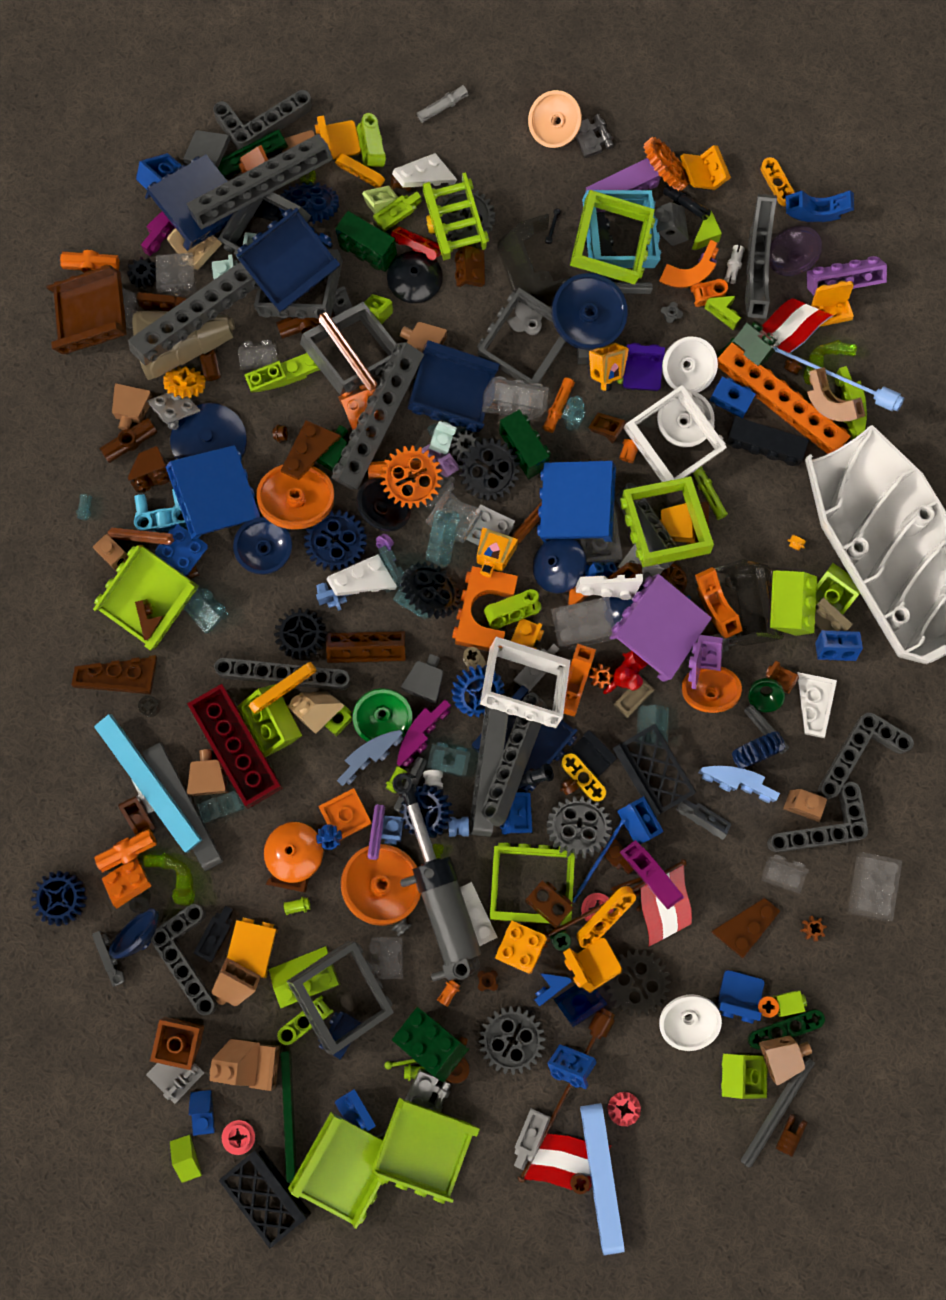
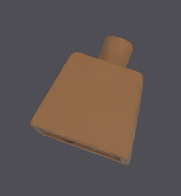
M418 322L414 330L404 326L400 337L408 340V344L422 352L428 340L443 345L447 339V330Z
M115 383L112 413L116 419H120L119 429H130L132 422L139 424L144 420L150 407L147 400L154 398L151 391Z
M108 534L104 535L93 546V549L115 571L120 565H117L118 561L124 558L122 562L125 563L129 557Z
M211 749L200 750V761L190 763L187 794L189 796L228 793L220 761L212 760Z
M803 789L790 790L783 809L820 822L827 799Z
M226 958L212 989V994L215 995V1000L218 1004L224 1005L228 1002L233 1006H238L256 991L261 976Z
M792 1036L759 1042L769 1076L776 1085H780L805 1069L802 1057L812 1054V1049L808 1042L798 1045Z

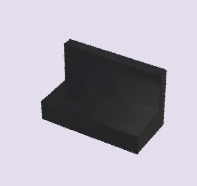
M590 730L571 748L598 777L617 759Z

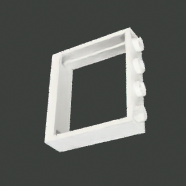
M683 385L643 411L623 427L661 482L687 477L727 448L723 437L714 430L715 426L712 421L706 419L703 415L702 407L693 401L691 392H688ZM678 397L715 450L674 478L637 425Z
M496 637L489 650L480 705L556 728L564 714L570 660ZM501 657L557 675L553 710L551 711L491 692L496 658Z

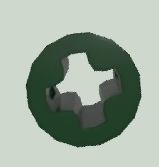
M564 929L550 936L551 942L557 950L563 951L569 948L571 938ZM563 936V938H564L563 941L560 940V941L558 942V941L556 940L557 938H561V937Z

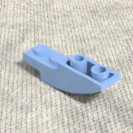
M731 766L702 767L698 772L702 775V779L710 783L713 781L719 783V787L725 791H735L740 785L741 790L749 794L754 792L760 795V800L767 803L777 801L780 794L762 784L765 779L764 776L746 769Z

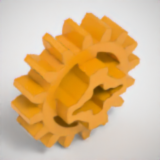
M178 366L177 370L172 369L170 372H166L163 381L164 389H168L169 394L174 393V397L180 395L182 399L187 396L191 398L192 395L197 397L205 389L204 375H201L200 371L195 372V368L189 370L187 366L182 369Z

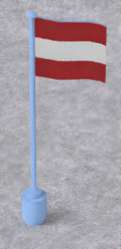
M791 298L781 305L762 325V330L767 334L771 333L777 337V342L780 345L776 352L814 369H819L822 367L790 353L805 343L816 329L832 318L833 315ZM825 369L826 374L873 394V399L876 400L875 404L898 412L903 404L905 397H902L900 393L883 386L882 389L878 388L877 391H874Z

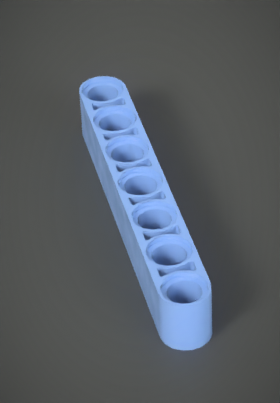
M602 1104L580 1106L603 1255L625 1252Z

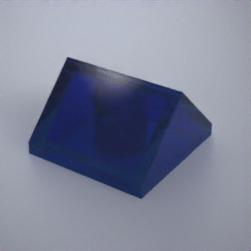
M574 985L554 999L571 1027L576 1026L607 1005L597 989L589 993L577 985Z

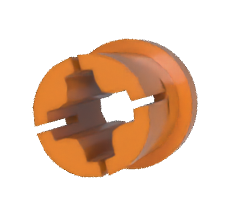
M624 439L622 443L624 446L619 459L625 462L628 461V463H634L639 449L632 440Z
M766 996L759 1001L758 1010L764 1017L771 1018L778 1013L779 1004L773 997ZM767 1001L774 1006L769 1009V1012H766V1009L762 1007Z

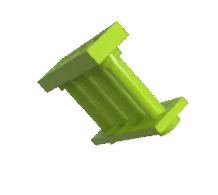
M466 172L462 173V182L439 189L432 188L430 182L423 184V194L443 261L450 259L453 249L480 242L482 250L486 249L487 242H489L487 231H483L472 195V180L467 178ZM465 190L467 200L442 207L440 205L437 206L435 199H438L437 197ZM470 207L472 218L449 224L442 223L440 217L443 214ZM475 225L478 235L453 242L447 241L445 234H448L449 231Z

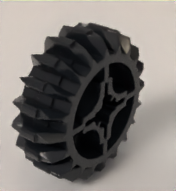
M298 608V613L291 609L292 615L289 616L287 613H284L286 619H278L282 625H275V629L279 631L274 633V636L278 638L275 643L280 645V651L285 650V656L291 654L293 660L296 659L297 654L300 660H303L304 654L310 659L309 653L313 652L314 655H317L316 648L322 650L323 646L320 643H326V639L321 637L327 635V631L323 630L326 628V625L321 623L322 617L316 618L317 613L315 611L310 615L308 608L304 613L302 608ZM303 620L314 624L316 630L305 628ZM297 621L295 628L286 631L291 623ZM302 628L305 635L301 637L300 641L296 633H299L298 631ZM315 637L314 641L305 647L306 640ZM285 638L297 640L298 648L290 646Z

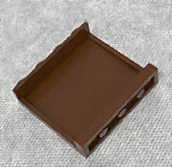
M104 265L99 269L86 271L84 274L71 276L69 279L56 281L54 284L46 286L48 290L54 293L58 340L51 342L53 350L61 354H68L127 335L121 272L111 265Z

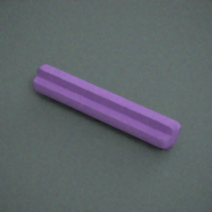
M377 804L374 808L367 856L373 860H377L379 856L385 814L384 805Z

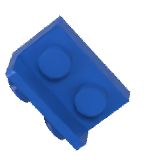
M516 792L505 823L500 826L502 834L532 833L530 793Z
M560 1044L547 1064L551 1075L555 1079L569 1082L576 1088L587 1089L588 1083L586 1079L596 1065V1060L594 1057Z
M355 1089L335 1101V1105L345 1120L365 1131H369L376 1126Z

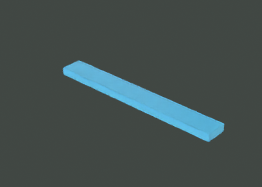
M108 714L94 726L182 850L188 853L202 841V838L112 714Z

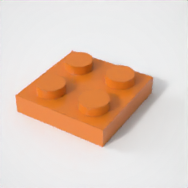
M354 788L318 806L327 825L337 826V831H341L342 839L340 841L372 825Z
M137 857L102 878L110 900L116 909L151 887L144 868Z

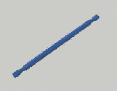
M622 819L620 821L619 826L612 834L610 841H608L606 848L603 849L600 856L593 865L592 869L585 878L584 882L577 891L576 896L573 898V903L577 901L578 896L582 893L586 884L590 880L594 871L598 867L602 858L604 857L610 845L612 844L618 832L620 831L621 826L625 823V820Z

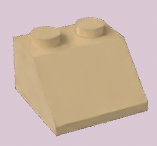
M324 691L301 692L292 698L287 707L316 734L344 705L330 693Z

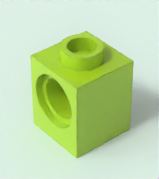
M345 705L335 714L344 716L341 723H334L333 716L324 725L336 737L353 720L350 716L352 712Z
M801 991L773 996L779 1004V1011L777 1013L779 1017L806 1012L807 1002L805 995L801 994Z

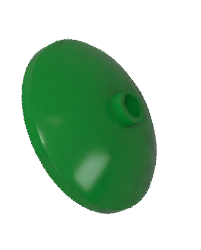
M387 688L371 690L365 693L354 707V728L359 736L367 742L382 734L400 729L404 731L401 735L404 737L412 724L410 704L402 694L395 690ZM384 710L385 714L380 715L378 712Z

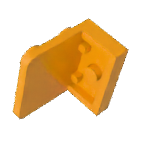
M324 115L317 117L318 124L315 125L316 135L319 134L328 144L333 159H337L340 153L347 156L360 154L361 149L353 120L326 125Z
M717 145L710 147L701 156L685 153L680 156L682 166L688 175L689 183L694 188L716 190L731 178Z
M852 281L822 285L816 289L811 306L833 315L832 318L825 321L819 327L853 320L854 315L848 301L854 286Z
M511 920L503 941L497 950L495 959L530 974L535 968L547 937Z
M605 938L599 939L578 954L570 948L563 952L566 957L564 962L567 968L575 974L573 979L579 988H584L589 993L622 972V967Z

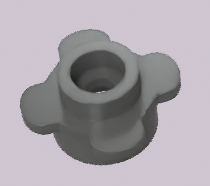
M671 302L669 306L661 308V313L664 314V318L668 323H672L677 318H682L683 312L678 309L676 302Z

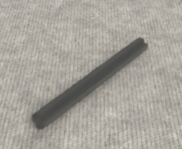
M803 1058L805 1069L790 1079L743 1155L741 1162L747 1167L751 1168L813 1068L815 1062L810 1058Z

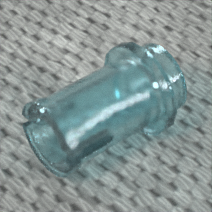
M81 494L76 515L78 519L88 520L91 516L92 496L88 495L87 498V494Z

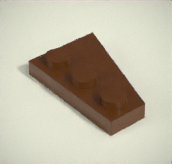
M306 420L281 468V472L300 480L341 436Z
M763 898L712 930L711 933L738 956L744 958L779 914L780 910Z

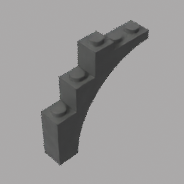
M757 195L752 227L750 228L745 304L747 317L767 318L770 303L768 284L769 257L777 195Z

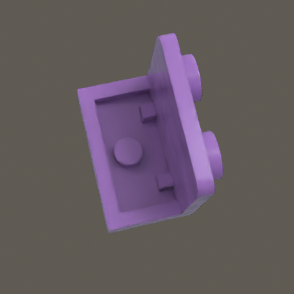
M699 635L698 642H694L692 650L694 656H690L689 668H692V670L689 672L688 679L689 682H692V689L697 687L701 668L721 671L723 638Z

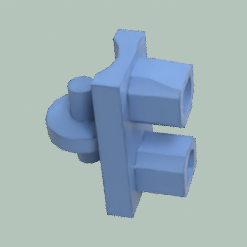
M327 583L316 585L318 593L316 597L319 605L327 603L329 608L337 606L338 611L342 610L340 604L346 603V596L349 595L336 596L332 589H328Z

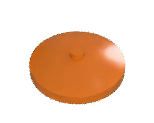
M280 465L270 470L261 479L257 488L258 507L262 515L276 526L286 529L309 528L324 520L332 510L334 504L333 484L330 478L317 467L312 466L300 480H297L282 473L281 468L283 465Z
M380 844L377 860L369 859L367 857L369 846L364 847L356 852L344 867L341 877L343 899L350 911L366 923L378 926L395 924L406 918L415 909L420 899L421 893H419L416 883L406 887H402L400 884L402 879L414 875L412 869L417 868L409 855L397 847Z

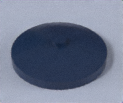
M584 273L573 276L562 284L553 299L552 320L557 332L567 343L579 349L593 350L610 345L622 333L627 321V303L622 291L610 279L599 274Z
M214 403L197 405L200 412L180 419L179 427L176 430L172 429L170 445L175 459L233 445L240 452L242 459L246 451L247 434L245 427L238 415L223 405Z

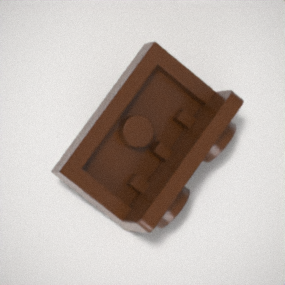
M470 246L462 247L455 254L456 286L461 287L464 284L478 287L484 286V250Z

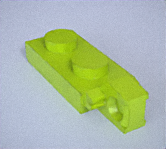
M418 192L409 197L402 195L374 214L373 219L382 231L386 232L417 209L416 206L422 202V197Z

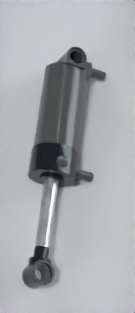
M411 773L398 774L393 779V788L399 793L400 798H404L425 863L421 864L422 866L412 869L414 875L402 879L400 884L402 887H406L416 883L419 893L422 894L444 961V965H442L444 970L432 973V980L435 982L447 978L448 981L465 979L479 969L480 961L478 956L482 952L458 883V877L451 856L444 859H436L415 795L418 784L416 777ZM404 778H406L409 783L406 789L402 786V780Z

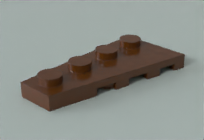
M152 655L149 658L142 659L139 657L131 658V660L127 661L117 660L106 664L95 663L75 666L71 685L74 688L151 694L157 656Z

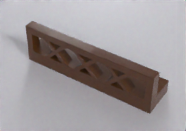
M405 631L327 633V663L406 661ZM401 638V641H392V639ZM355 639L360 640L359 642H353ZM331 640H341L340 642H331Z

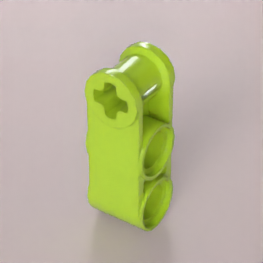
M366 113L362 117V122L357 125L363 164L367 167H383L386 156L383 150L378 120L375 115Z
M530 589L486 606L484 614L490 627L499 629L505 625L538 614L542 608L541 603L538 601L539 594L536 590Z
M321 995L313 1003L321 1018L325 1020L334 1011L328 1008L323 1001L324 997ZM303 1011L278 1031L280 1043L291 1045L312 1029L311 1024L304 1029L299 1026V1019L306 1016ZM286 1029L291 1030L293 1033V1038L289 1042L284 1041L282 1038V1033Z

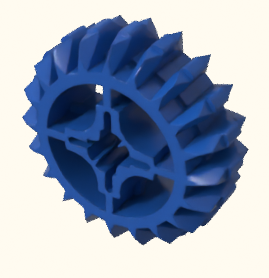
M477 664L476 669L473 666H469V671L462 670L463 675H457L459 681L453 682L456 688L451 689L453 694L452 700L456 702L455 706L462 713H467L470 717L474 714L479 718L480 714L484 715L485 706L480 705L486 665L482 668L481 665ZM494 670L491 692L501 695L505 693V690L502 688L504 683L501 680V676ZM465 691H467L470 694L469 702L465 701Z

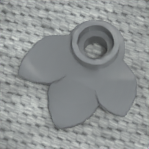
M518 302L515 306L516 316L507 320L508 325L516 332L525 331L529 335L538 334L542 328L541 319L543 316L522 302ZM534 323L536 326L530 327L529 324Z

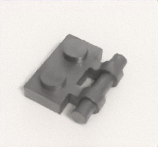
M599 114L593 117L594 124H590L589 119L583 120L580 130L575 137L584 158L602 153L601 145L605 144L607 149H611L614 146L612 136L605 128L606 123ZM599 130L601 134L600 138L596 137L594 133L595 131Z
M419 1068L405 1100L441 1113L443 1109L442 1104L451 1092L450 1087L452 1083L446 1079L443 1085L437 1083L438 1079L433 1077L427 1070ZM433 1092L438 1094L435 1102L429 1100Z

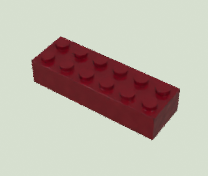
M223 684L187 703L246 808L253 807L283 789Z

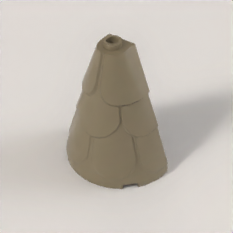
M137 311L134 313L132 319L133 335L142 331L167 312ZM218 314L215 319L207 321L201 329L195 330L184 341L174 345L170 351L161 354L156 361L150 362L146 366L140 361L146 378L148 380L157 378L232 339L233 330H235L233 318H229L228 315Z

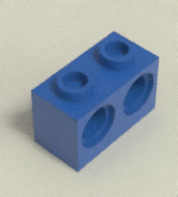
M821 630L815 642L817 659L856 661L863 649L860 632Z

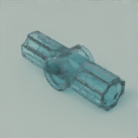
M577 395L569 398L562 414L566 430L570 432L579 429L586 414V410H584L585 404L582 401L583 398Z

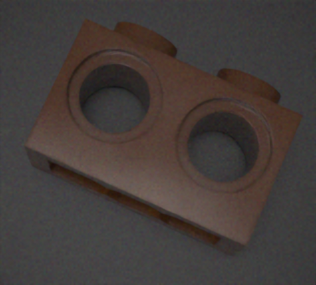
M542 880L526 898L525 902L554 928H557L572 911V902L563 895L561 897L555 892L557 889L550 882L547 881L545 883ZM541 891L546 892L548 900L540 901L537 894ZM555 905L562 906L564 913L556 915L553 912V907Z

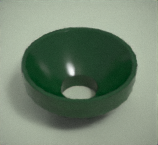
M762 678L751 685L748 698L750 704L756 710L772 712L779 709L784 703L785 692L783 686L778 681L771 678ZM769 686L773 691L770 694H763L761 688Z

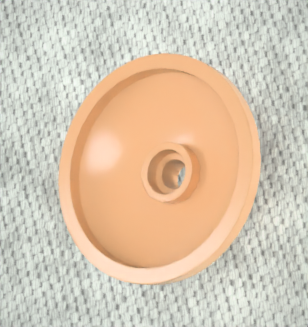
M559 90L548 91L539 96L533 103L528 117L529 129L534 139L541 145L549 148H559L569 144L578 134L582 123V113L578 102L570 94ZM558 118H561L560 124H556Z

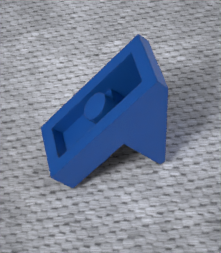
M540 973L549 985V988L546 989L544 986L535 993L537 997L534 1001L538 1006H541L572 982V980L568 977Z
M212 1090L190 1092L189 1115L192 1116L193 1136L215 1133Z

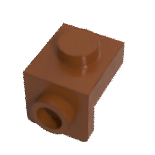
M778 661L770 665L766 671V678L778 681L783 686L784 692L788 694L799 679L797 674L781 667Z

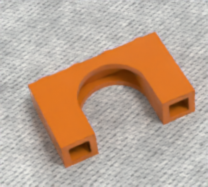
M472 566L471 572L467 571L465 583H468L467 590H463L461 601L464 602L463 608L458 609L457 620H460L459 626L454 627L452 638H455L456 645L476 647L479 650L489 651L496 637L505 638V631L479 625L472 616L471 608L474 602L483 595L493 594L507 598L514 596L518 576L493 571L491 577H486L480 574L481 568Z

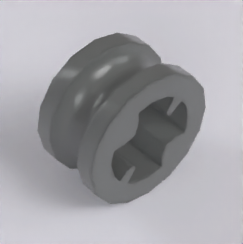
M404 918L392 930L396 931L399 937L412 924H408L407 918Z

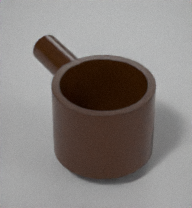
M460 1037L459 1041L466 1046L468 1039ZM463 1057L448 1076L447 1080L449 1082L460 1083L467 1078L469 1063L466 1058Z

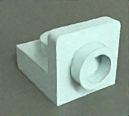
M232 254L228 255V260L212 262L214 280L238 264L237 260L234 261Z
M439 421L434 429L428 449L447 455L457 428L450 423Z

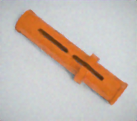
M570 378L563 379L555 401L548 410V417L542 427L547 432L553 433L558 420L562 418L563 408L575 385V382Z

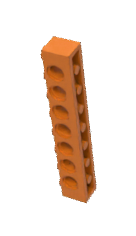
M731 343L718 357L719 369L742 387H749L756 393L755 397L826 454L844 446L851 437L845 428L839 427L833 420L819 413L812 403H808L799 392H794L785 381L779 380L774 376L770 369L764 368L762 365L757 366L744 356L745 351L739 345ZM735 362H741L743 366H737ZM754 373L758 376V378H753L750 376V374ZM764 385H770L772 390L766 389ZM779 397H785L787 402L781 401ZM794 408L800 409L802 413L795 412ZM809 420H814L817 425H812ZM824 432H829L832 437H827Z

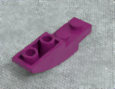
M163 211L146 226L149 235L141 246L144 253L148 256H151L153 252L156 253L160 249L162 241L167 239L172 229H175Z
M446 700L432 713L425 708L411 724L400 747L397 759L398 767H408L414 760L412 757L417 752L422 753L428 747V738L424 734L426 732L430 734L436 728L435 723L440 718L444 720L451 713L449 711L451 705Z
M636 840L620 852L667 910L684 898L662 868Z

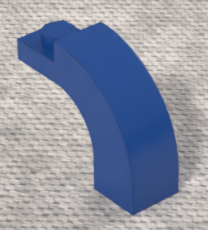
M850 190L827 198L811 197L804 191L786 196V213L800 221H833L841 219V214L854 210V193Z

